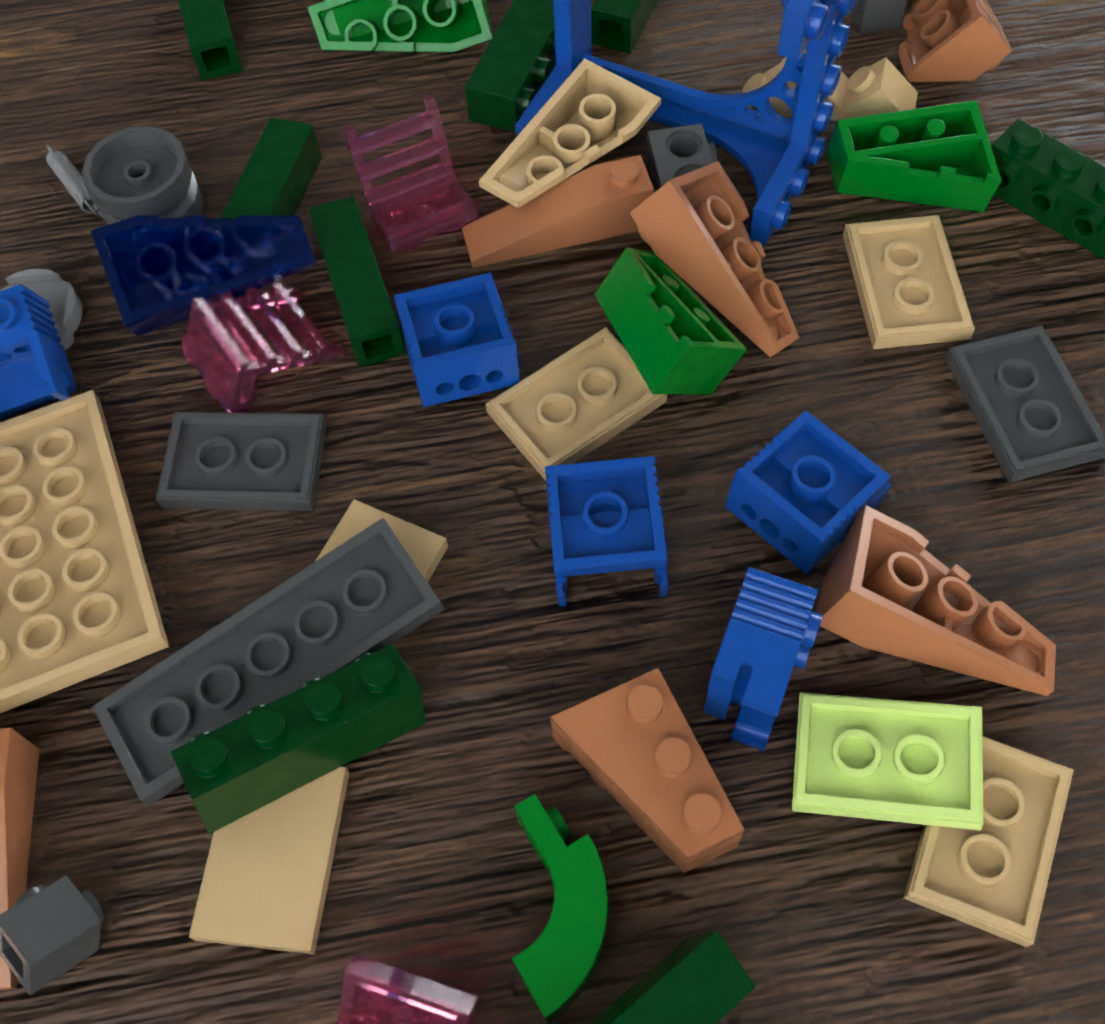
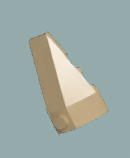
M584 58L481 177L479 187L516 208H520L634 137L661 105V98Z

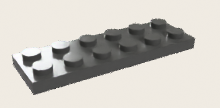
M382 518L92 707L140 801L151 806L184 784L170 751L187 744L191 738L200 733L214 731L244 716L250 709L258 705L269 704L298 690L311 679L323 678L352 664L365 653L376 652L394 644L445 609L385 519Z

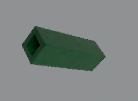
M179 0L189 47L202 81L243 71L225 0Z
M596 0L591 8L592 44L631 54L659 0Z
M275 118L269 119L208 241L221 272L260 280L266 279L322 158L313 125Z
M354 196L308 208L358 367L361 368L406 354L399 325Z
M714 930L688 937L590 1024H717L756 986L719 932Z

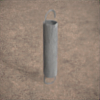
M46 144L49 150L46 157L47 164L84 212H93L102 218L100 211L98 213L95 212L99 207L94 203L85 186L83 177L64 152H52V148Z

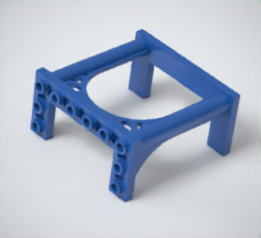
M553 0L556 66L515 124L516 137L585 58L660 97L661 105L649 120L672 128L702 124L706 139L728 151L741 163L753 182L757 196L749 238L751 241L761 242L762 245L766 246L775 229H784L791 213L792 203L790 201L792 197H801L809 178L810 170H807L809 165L817 166L824 152L827 139L820 137L821 132L826 130L834 108V104L828 102V97L833 95L842 71V66L835 64L836 58L842 55L851 28L849 25L844 24L845 15L848 16L851 13L856 0H781L784 6V14L777 55L787 58L783 69L764 86L750 92L732 95L712 94L695 90L592 56L591 0ZM792 81L797 84L795 92L787 86V82ZM769 97H776L784 101L790 107L793 117L787 118L778 114L771 106ZM747 106H755L758 110L747 108Z

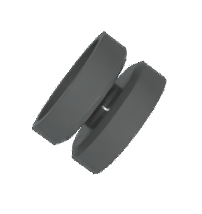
M136 126L116 131L96 143L85 157L82 169L85 186L94 203L99 207L101 216L109 231L119 241L135 247H158L176 241L188 233L202 216L204 198L191 170L181 142L169 131L153 126Z

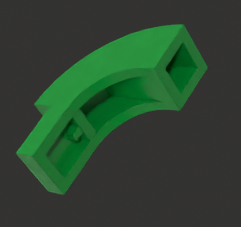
M533 794L515 805L514 809L519 825L554 885V904L550 919L541 935L528 948L514 956L512 960L547 1024H550L562 1015L583 992L599 962L607 929V888L603 866L589 834L566 846L564 841L571 838L572 835L561 814L554 805L544 809L536 794Z

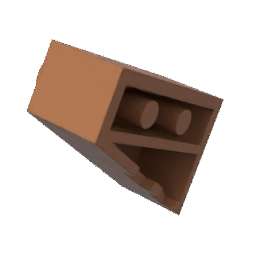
M659 668L550 717L553 739L591 774V778L603 791L607 790L630 814V818L683 873L738 847L745 829Z

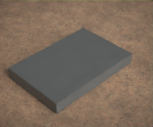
M1043 325L948 349L945 360L1008 483L1105 458V434Z
M175 411L155 498L156 502L161 508L314 511L327 427L324 414Z

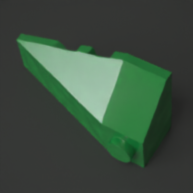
M325 0L307 7L322 50L455 53L490 41L493 38L486 0Z

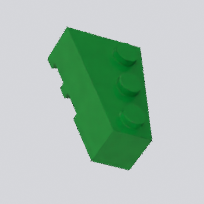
M977 100L837 120L826 153L836 193L984 213L1002 181Z
M626 247L594 294L652 394L712 395L747 350L688 285L657 257L653 251Z

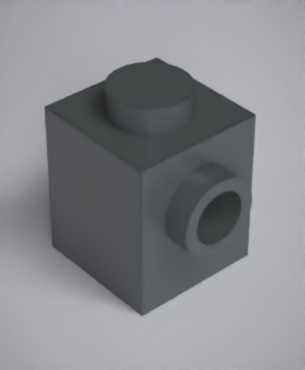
M67 875L48 886L39 885L28 890L15 902L12 908L0 914V955L29 995H32L99 951L101 923L104 921L102 908L90 891L83 890L79 892Z

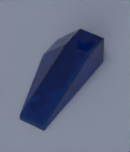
M138 215L91 230L123 322L136 336L185 321L317 264L300 216L206 218L205 215H188V218H159L157 215Z

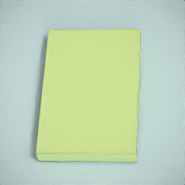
M800 692L792 811L981 831L983 827L982 707Z

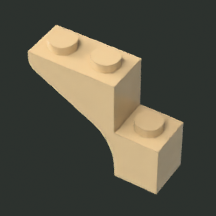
M784 57L778 65L763 74L757 73L745 83L742 93L758 89L774 79L783 69L787 58ZM885 57L869 67L859 68L849 78L841 71L837 87L833 95L828 97V102L834 104L830 120L837 121L840 119L915 109L918 92ZM792 81L787 82V86L795 92L797 84ZM769 97L771 106L778 114L787 118L793 117L790 107L784 101L776 97ZM747 106V108L758 110L755 106Z

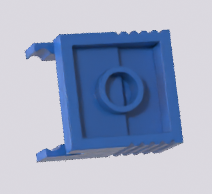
M491 273L394 295L399 325L423 408L514 386L520 382L516 342L510 325H508V319L503 310V305Z
M22 284L0 292V420L55 399L67 400L70 398L69 394L78 391L64 347L60 344L61 338L57 336L58 329L54 327L56 322L51 319L53 313L49 311V301Z
M805 410L774 437L770 444H766L764 450L758 451L757 456H753L751 461H747L744 467H740L736 471L725 507L805 574H808L813 566L818 564L819 560H823L825 555L829 554L831 549L835 548L838 542H841L847 536L859 511L865 505L876 509L883 502L892 485L889 483L891 476Z
M655 456L545 466L553 565L559 607L567 606L565 593L568 591L567 576L653 568L654 582L660 586L659 597L667 596L668 579L666 567L668 559L659 487H657L658 479L656 477Z
M751 567L748 568L711 672L703 710L706 714L725 720L730 705H739L740 713L731 740L764 752L775 717L778 716L793 667L804 669L823 614L812 611L818 589Z

